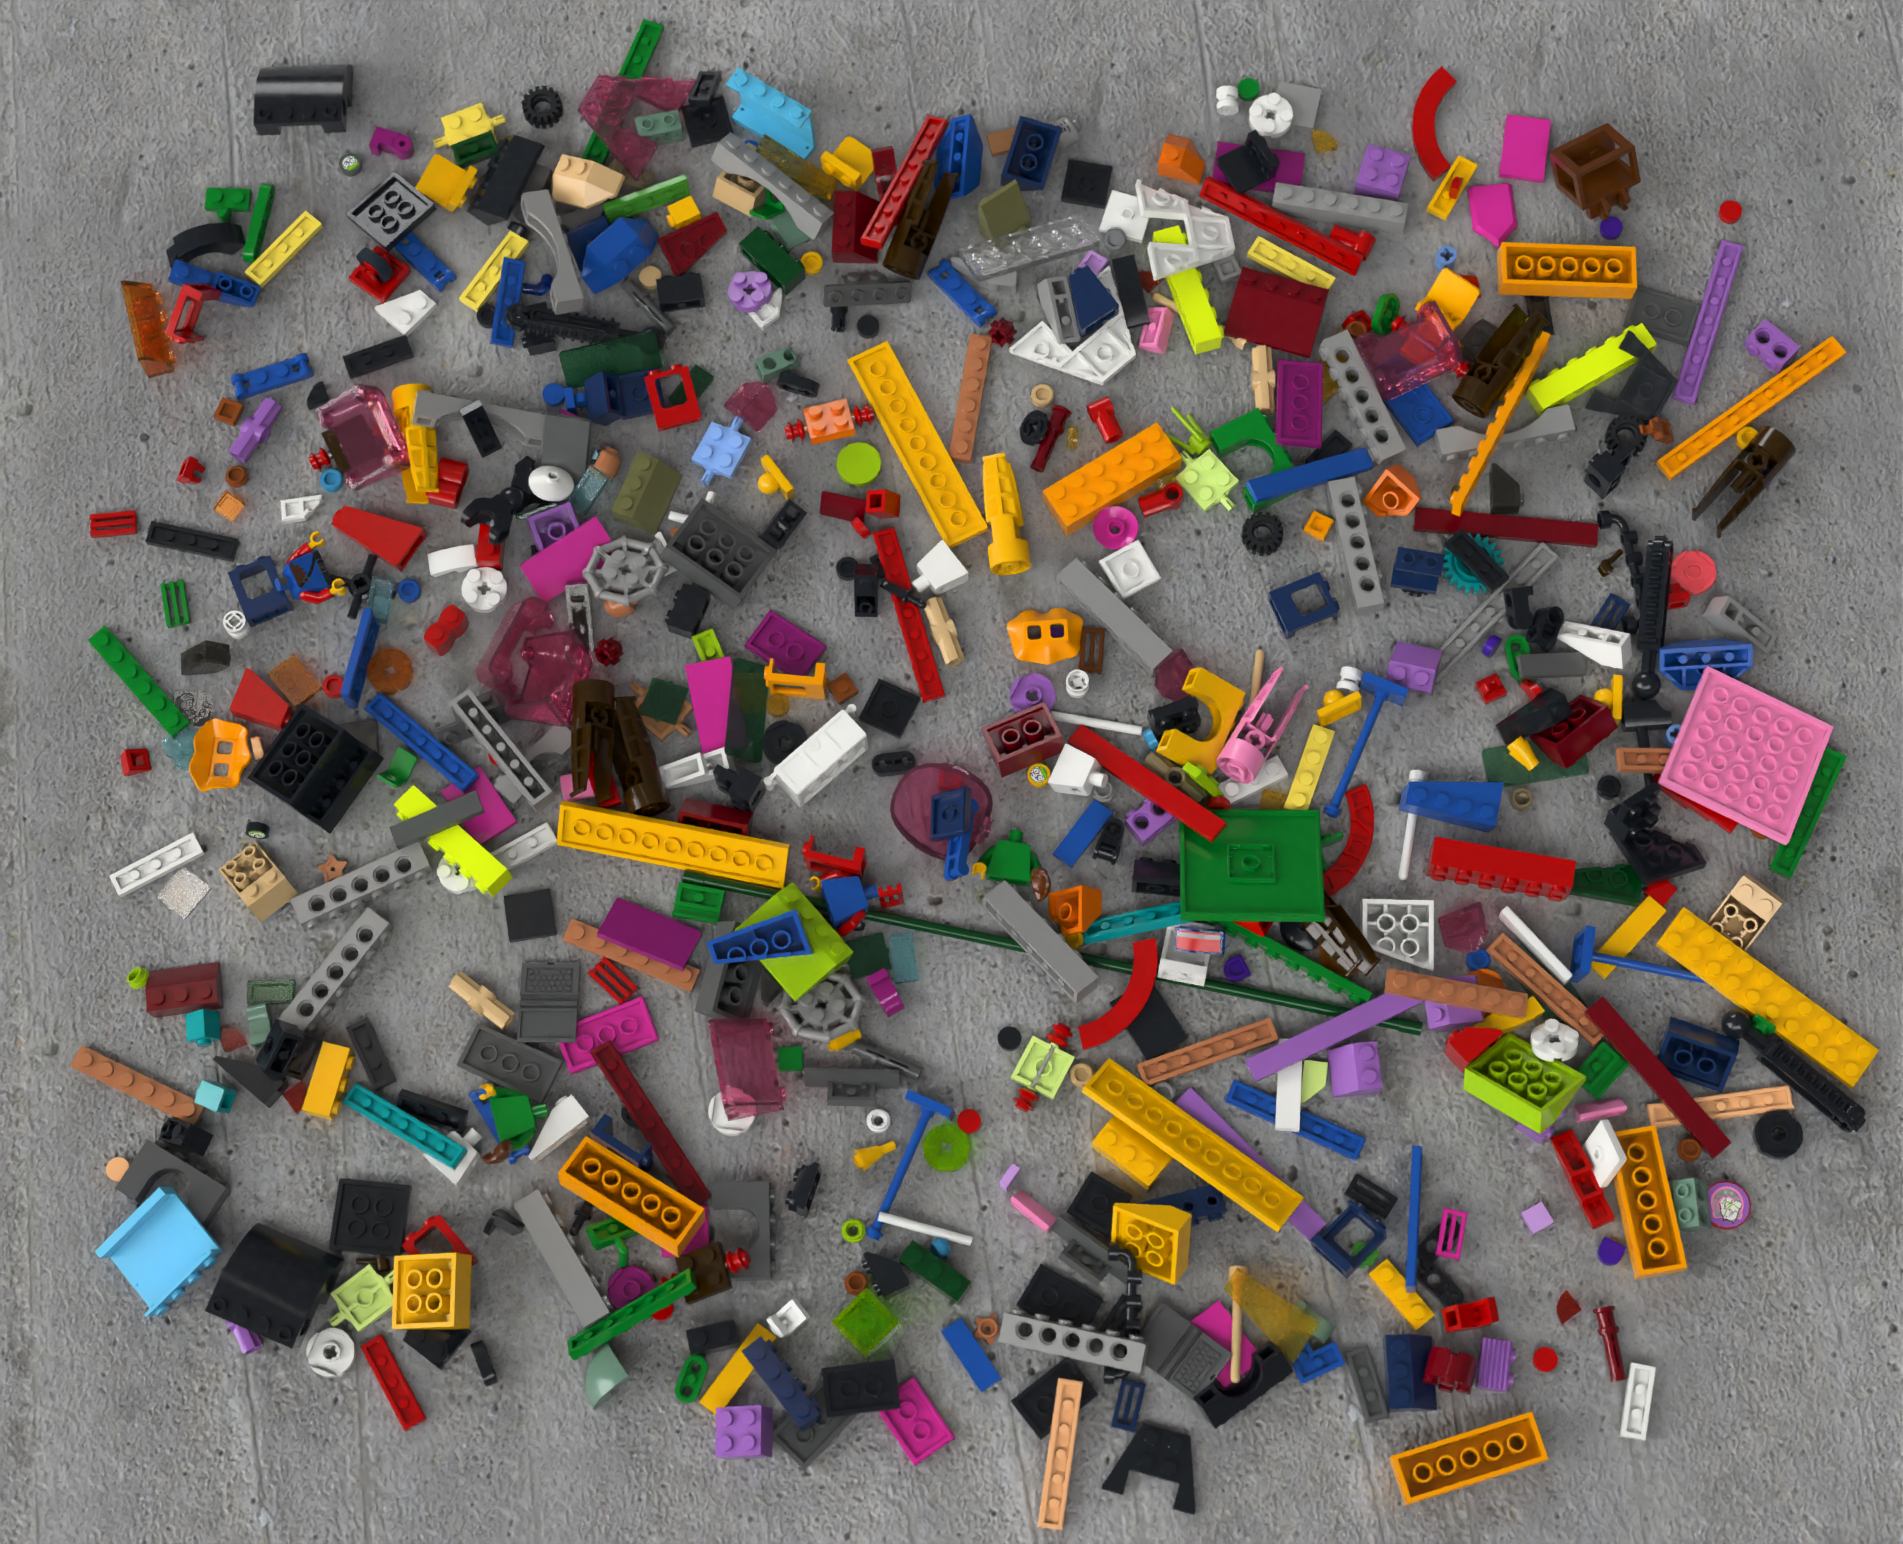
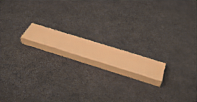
M1789 1085L1693 1098L1712 1121L1766 1114L1775 1110L1787 1111L1794 1109ZM1663 1102L1646 1106L1650 1126L1656 1125L1657 1129L1682 1125Z
M1058 1378L1038 1527L1063 1529L1083 1387L1082 1381Z

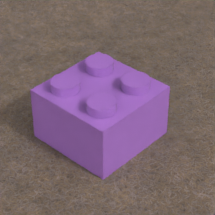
M1368 144L1356 181L1354 194L1398 202L1411 155Z
M763 1405L716 1407L715 1457L726 1460L772 1458L773 1408Z

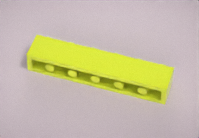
M1179 225L1153 232L1152 242L1188 245L1187 236L1181 232ZM1192 268L1165 277L1195 355L1221 348L1224 331L1222 326H1218L1216 322L1217 314L1215 308L1210 307L1209 293L1207 288H1203L1201 284L1202 275L1200 270Z
M1643 323L1637 326H1629L1620 336L1608 338L1604 345L1599 348L1596 346L1592 347L1585 353V356L1579 359L1575 357L1564 368L1560 370L1556 368L1547 375L1548 377L1542 380L1536 379L1530 383L1526 398L1537 414L1541 416L1547 408L1564 405L1637 363L1639 359L1618 348L1628 330L1632 331L1653 354L1657 343Z
M414 785L394 803L398 810L396 815L402 821L438 807ZM459 825L428 837L427 843L436 852L440 849L444 853L443 858L451 866L454 864L460 867L458 871L467 880L472 878L476 882L474 886L482 894L487 892L494 897L513 878L506 867Z

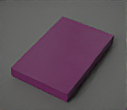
M772 610L768 612L744 645L745 649L767 663H770V658L774 659L776 669L784 674L807 676L827 649L825 644Z

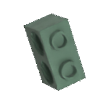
M678 109L635 118L641 149L684 141Z
M1697 1178L1672 1181L1675 1214L1679 1230L1695 1232L1712 1229L1707 1181Z

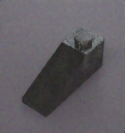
M587 579L567 581L565 584L572 653L594 651L591 587Z

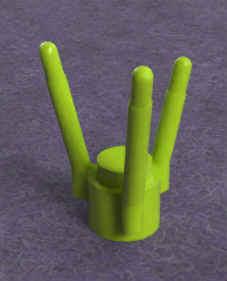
M1172 406L1171 410L1193 435L1188 440L1190 446L1166 434L1171 442L1184 448L1191 455L1195 453L1199 456L1202 455L1212 444L1209 440L1210 438L1204 434L1190 414H1187L1189 423Z

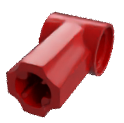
M1335 224L1329 236L1365 255L1363 261L1367 260L1376 242L1375 237L1368 232L1359 231L1357 233L1338 224Z
M1107 396L1086 405L1091 421L1094 424L1096 423L1106 444H1112L1123 437V432L1115 417L1113 405Z
M1170 483L1162 490L1138 498L1140 510L1144 518L1168 509L1175 510L1180 508L1183 504V490L1181 486L1176 483ZM1171 493H1175L1179 497L1175 500H1171L1167 496Z

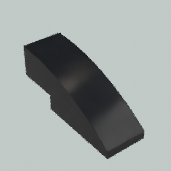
M1134 254L1112 259L1113 271L1128 329L1150 324Z

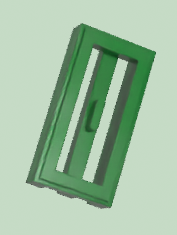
M183 579L178 580V582L171 581L169 584L161 583L167 627L172 628L191 624ZM175 588H179L184 616L183 620H180ZM167 590L171 591V598L175 617L174 622H172Z

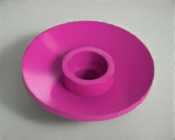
M1119 506L1108 507L1099 512L1095 517L1093 534L1098 543L1103 547L1120 550L1133 543L1136 539L1138 522L1134 514L1128 509ZM1113 528H1117L1120 532L1114 534L1111 532V530Z

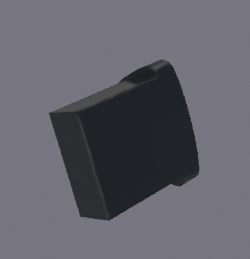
M497 1209L492 1213L483 1232L489 1236L498 1226L510 1235L515 1236L522 1232L525 1224L504 1210Z

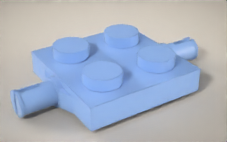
M735 416L730 427H724L714 422H711L691 458L694 464L706 470L700 480L704 485L709 486L714 475H723L733 479L753 442L750 437L738 431L744 422L742 418Z

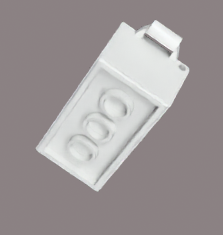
M850 704L846 710L838 712L774 768V772L764 778L765 788L770 791L778 784L799 807H803L869 749L867 734L853 720L857 716L856 706Z

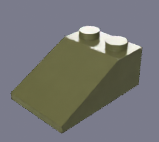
M1016 180L1008 183L978 203L979 232L994 252L1000 248H1006L1012 240L1018 236H1025L1031 229V218Z

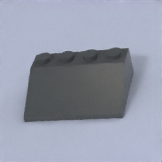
M702 498L666 545L660 558L735 610L777 550Z

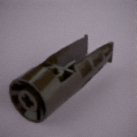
M922 161V164L925 165L907 200L882 263L886 269L913 280H920L943 222L955 180L960 178V174L945 172L928 209H924L936 175L938 161Z
M1516 303L1513 304L1514 309L1488 340L1477 356L1475 363L1453 392L1452 398L1460 407L1479 418L1485 419L1488 417L1507 385L1514 379L1516 373L1523 365L1544 325H1549V322L1538 310H1535L1528 318Z
M1763 426L1721 476H1719L1696 508H1692V520L1695 521L1738 475L1740 470L1742 473L1730 485L1734 492L1741 494L1753 480L1754 482L1718 524L1716 537L1720 538L1721 532L1736 520L1793 457L1796 450L1792 442L1777 429ZM1749 454V456H1748V458H1747V463H1746V462H1744L1743 460H1744V459L1746 458V456ZM1769 467L1771 471L1766 475L1767 469Z
M585 679L573 684L571 730L573 792L570 793V797H574L587 790L590 754L594 753L596 804H600L613 797L611 793L609 794L614 750L615 685L606 680Z
M615 697L613 766L623 789V797L628 812L646 817L658 815L666 811L671 806V802L656 763L657 758L641 715L634 703L636 697Z
M1324 885L1325 922H1303L1305 924L1304 928L1324 952L1346 972L1345 975L1347 977H1350L1356 969L1367 976L1380 962L1381 958L1376 956L1366 938L1340 904L1337 906L1327 894Z

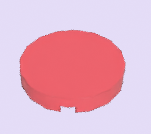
M1684 551L1672 563V584L1679 583L1681 591H1689L1690 595L1703 594L1712 587L1716 579L1715 563L1709 555L1701 551Z

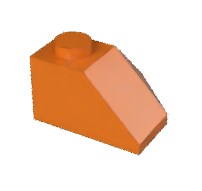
M1169 134L1163 144L1159 157L1157 174L1200 185L1206 164L1191 139Z
M1396 464L1385 470L1362 503L1377 517H1387L1390 515L1407 516L1422 497L1415 478L1401 465Z
M1080 885L1049 893L1048 916L1052 921L1058 923L1061 927L1060 930L1065 935L1085 932L1102 913V890Z

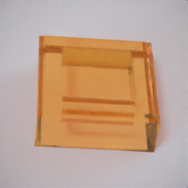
M225 491L213 506V510L233 522L244 508L245 503L233 494Z

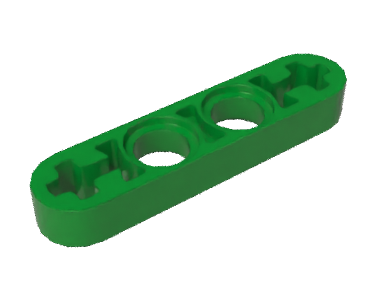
M261 183L243 250L244 262L253 263L260 255L275 196L274 184Z

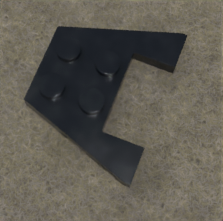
M1628 330L1618 348L1639 359L1616 401L1594 390L1585 409L1615 415L1623 414V416L1631 414L1630 417L1632 418L1635 415L1638 419L1650 420L1659 416L1678 380L1635 334Z
M1143 1423L1103 1483L1101 1490L1123 1495L1129 1471L1141 1473L1179 1484L1173 1510L1195 1515L1191 1437Z

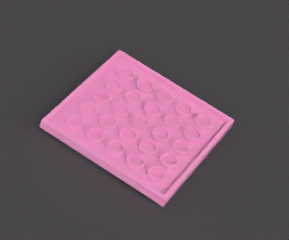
M1707 666L1698 683L1658 784L1781 844L1787 845L1825 751L1833 726Z

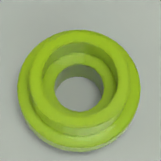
M135 967L127 977L129 986L134 990L143 988L147 984L149 971L145 968Z
M849 1219L843 1224L841 1232L847 1242L857 1243L864 1238L866 1230L860 1220ZM852 1227H856L858 1229V1233L856 1235H851L849 1233V1230Z

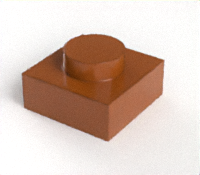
M222 397L213 417L219 422L236 427L244 406Z
M847 673L826 684L839 705L859 694Z

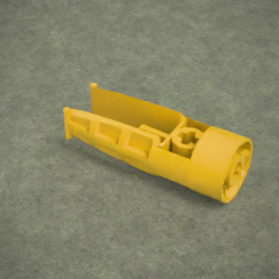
M405 384L392 390L391 396L393 415L398 419L400 439L397 438L402 479L407 496L406 503L429 504L426 492H439V488H437L438 449L436 430L434 428L413 425L411 420L417 391H433V389L426 384Z
M1005 452L983 456L986 522H991L993 543L987 547L990 572L996 575L1019 574L1031 568L1029 542L1021 539L1020 527L1023 526V517L1017 485L1011 468L1012 465L1007 462Z

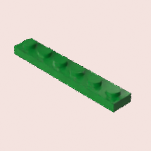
M102 627L88 640L172 738L175 739L189 727L191 722L108 627Z
M1828 747L1825 748L1790 841L1787 845L1779 844L1768 870L1789 880L1791 879L1847 756Z
M690 1268L686 1269L568 1339L569 1356L575 1361L581 1356L588 1355L591 1350L608 1343L613 1337L628 1331L640 1321L647 1320L652 1314L662 1308L669 1307L679 1298L689 1295L697 1288L695 1274Z

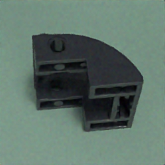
M346 64L261 68L257 76L254 96L253 125L258 135H281V126L321 125L324 133L346 132L347 107H352L353 66Z
M257 1223L244 1236L231 1255L214 1288L205 1311L291 1349L300 1348L318 1305L327 1304L345 1259L266 1225Z

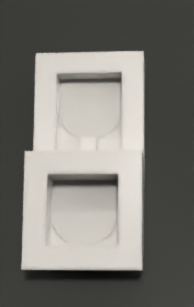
M474 544L447 548L427 554L430 575L433 577H438L452 571L461 573L478 567L476 546Z

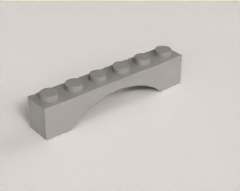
M732 132L718 142L711 161L729 174L748 177L766 187L786 207L796 227L811 239L815 240L827 229L834 215V212Z
M548 189L522 193L520 207L525 223L545 239L555 257L557 274L551 284L549 296L554 313L559 315L581 311L582 304L586 300L585 291L579 286L580 277L578 270H574L573 254L568 252L567 236L565 233L562 234V221L555 212V199L550 197Z
M418 390L414 399L411 424L435 428L443 423L463 420L459 410L477 400L461 399L451 394H435L430 390ZM481 402L491 424L510 433L522 445L543 448L545 413L540 411H524L519 407H503L498 403L487 404Z
M1569 404L1547 408L1530 425L1518 431L1503 434L1492 455H1499L1511 449L1520 451L1525 449L1526 446L1535 445L1536 447H1541L1553 441L1561 443L1570 440L1574 435L1575 425ZM1460 426L1436 430L1434 441L1440 463L1447 462L1452 464L1460 459L1477 457L1479 443L1481 439L1486 440L1488 435L1469 431Z

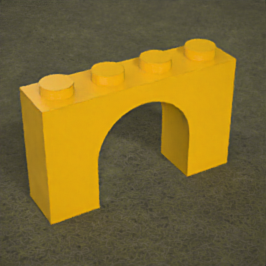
M1198 667L1190 669L1182 690L1193 697L1195 696L1208 707L1212 717L1211 731L1207 738L1200 742L1177 729L1166 730L1162 735L1156 752L1182 767L1187 762H1190L1195 767L1200 764L1209 772L1208 775H1212L1218 767L1216 760L1227 743L1228 734L1235 726L1234 720L1237 712L1241 710L1244 704L1245 692L1206 669Z

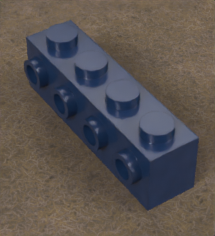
M1212 1185L1136 1203L1169 1205L1192 1214L1191 1227L1199 1225V1221L1206 1219L1209 1222L1223 1219L1222 1215H1225L1227 1211L1222 1192Z
M760 1336L742 1350V1353L804 1433L823 1418L818 1412L821 1406L814 1397L809 1399L805 1395L804 1391L807 1388L799 1377L794 1380L789 1374L792 1368L784 1358L782 1360L777 1358L774 1353L778 1350L770 1339L765 1342Z

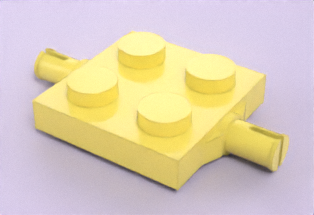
M481 102L442 117L441 121L445 128V136L435 139L433 142L437 149L447 144L450 146L492 131L496 144H498L494 134V127L506 123L503 114L490 119Z

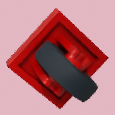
M377 245L373 250L365 247L357 254L356 257L360 265L348 278L353 284L384 304L412 271L410 267Z

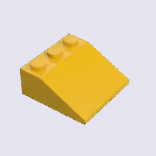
M1115 1115L1092 1141V1147L1147 1191L1150 1190L1174 1160L1172 1156Z
M1115 1203L1113 1205L1111 1242H1119V1247L1127 1248L1133 1252L1137 1260L1138 1270H1142L1143 1273L1175 1285L1188 1268L1192 1214L1169 1205Z
M439 1253L394 1256L392 1329H470L472 1255Z

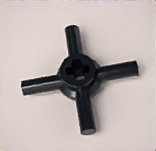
M373 554L368 555L363 572L354 575L351 579L330 574L332 582L339 578L342 579L345 584L341 586L349 588L350 594L354 597L347 615L352 620H356L362 600H368L373 595L393 600L396 597V591L376 586L374 579L371 577L377 560V556Z

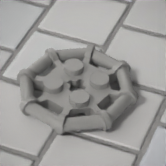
M623 535L622 538L605 545L595 546L587 567L582 571V576L587 579L595 593L594 597L597 600L604 599L623 604L625 607H629L630 604L649 596L655 597L659 593L658 589L664 575L669 571L668 564L664 563L660 558L656 544L634 540ZM627 547L641 550L643 552L638 554L631 551H627ZM614 551L611 556L607 554L609 552ZM651 557L655 566H649L646 560ZM600 559L605 562L602 569L595 570ZM623 570H629L631 572H627L625 575H622ZM654 575L652 582L648 584L649 576ZM597 579L605 580L606 585L600 586ZM636 588H638V590H640V591H637V592H635V593H633V591H632L633 589H636Z
M833 973L825 980L839 982L836 986H833L830 982L820 983L802 996L797 1005H790L792 998L785 991L781 1005L777 1009L778 1013L783 1016L793 1031V1036L830 1044V1041L858 1029V1021L863 1006L867 1001L866 997L860 993L852 981L850 974ZM845 987L852 996V999H846L841 991ZM819 1003H825V1004H826V1009H824V1010H823L821 1007H820V1008H816V1007L818 1006ZM847 1008H853L850 1018L844 1016ZM793 1014H799L803 1022L798 1023ZM838 1024H842L841 1026L831 1031H828L829 1028L834 1027ZM813 1025H814V1026H818L820 1030H823V1032L816 1031V1030H812V1029H807V1028H808V1027H812V1028H813Z

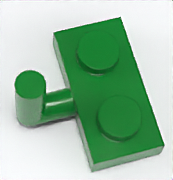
M207 188L205 210L217 212L221 223H230L232 212L250 213L252 191L251 189Z
M613 1217L586 1227V1234L596 1251L615 1244L619 1251L618 1266L620 1268L628 1266L629 1249L624 1240L639 1235L638 1232Z

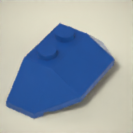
M971 114L953 118L949 124L950 127L946 130L937 146L936 161L939 164L934 178V188L937 189L945 172L960 174V178L955 180L950 200L965 197L980 185L983 143Z
M619 217L587 245L583 261V271H581L580 277L593 294L599 293L620 282L652 254L658 242L657 239L660 236L646 219Z
M1724 638L1676 641L1659 648V672L1680 690H1696L1703 671L1707 666L1736 680L1753 667V644L1749 642Z

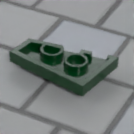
M1616 864L1615 867L1575 869L1573 887L1569 895L1638 907L1642 882L1630 865Z

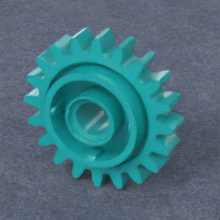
M1478 533L1473 540L1504 570V567L1501 565L1504 564L1505 559L1498 558L1502 550L1495 551L1497 543L1494 542L1489 545L1488 536L1481 541L1480 534ZM1445 547L1444 553L1446 555L1444 556L1442 571H1446L1443 579L1451 578L1448 586L1457 584L1456 592L1464 588L1465 595H1468L1469 591L1473 590L1474 595L1477 596L1479 589L1484 594L1487 593V589Z

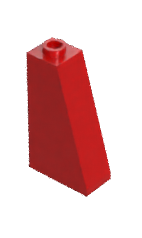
M345 505L334 514L331 523L337 531L400 572L403 571L427 537L424 530L418 526Z

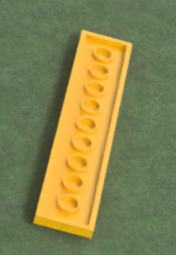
M888 341L847 359L849 367L946 545L951 549L988 531L986 522Z
M563 800L560 804L557 845L683 870L687 869L783 889L785 886L790 844Z
M1685 907L1679 911L1655 944L1749 1015L1754 1017L1758 1014L1776 1026L1775 1034L1850 1089L1855 1086L1879 1051L1875 1046Z
M1110 1058L1082 1089L1085 1095L1277 1233L1305 1198Z

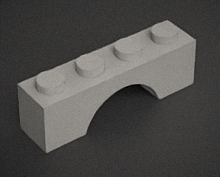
M560 721L555 725L551 724L544 732L545 735L539 741L535 740L528 747V752L524 757L533 768L546 759L566 761L571 756V731ZM505 773L497 777L495 780L496 784L494 785L495 790L517 810L526 799Z

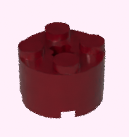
M1431 1347L1422 1382L1429 1385L1437 1384L1439 1385V1390L1447 1393H1453V1389H1456L1457 1392L1470 1395L1478 1360L1460 1351L1457 1354L1451 1352V1349Z

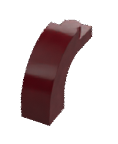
M893 146L871 149L880 202L897 173ZM900 217L898 218V220H897L895 226L898 225V222H899Z

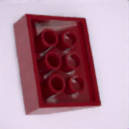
M1242 267L1225 325L1224 336L1246 339V342L1266 345L1276 350L1310 358L1327 303L1329 289Z

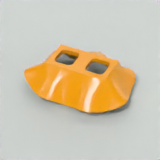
M1053 608L1044 614L1032 609L1025 610L1007 624L1015 657L1020 661L1047 665L1075 657L1081 647L1083 619L1064 608ZM1062 624L1064 626V636L1052 638L1050 626ZM1029 626H1040L1042 637L1030 640L1027 628Z
M215 718L207 721L195 734L193 740L195 752L189 763V771L200 791L205 792L216 788L229 789L239 785L241 773L251 761V753L247 743L248 729L245 726ZM219 743H233L231 754H218ZM228 764V775L215 776V765Z

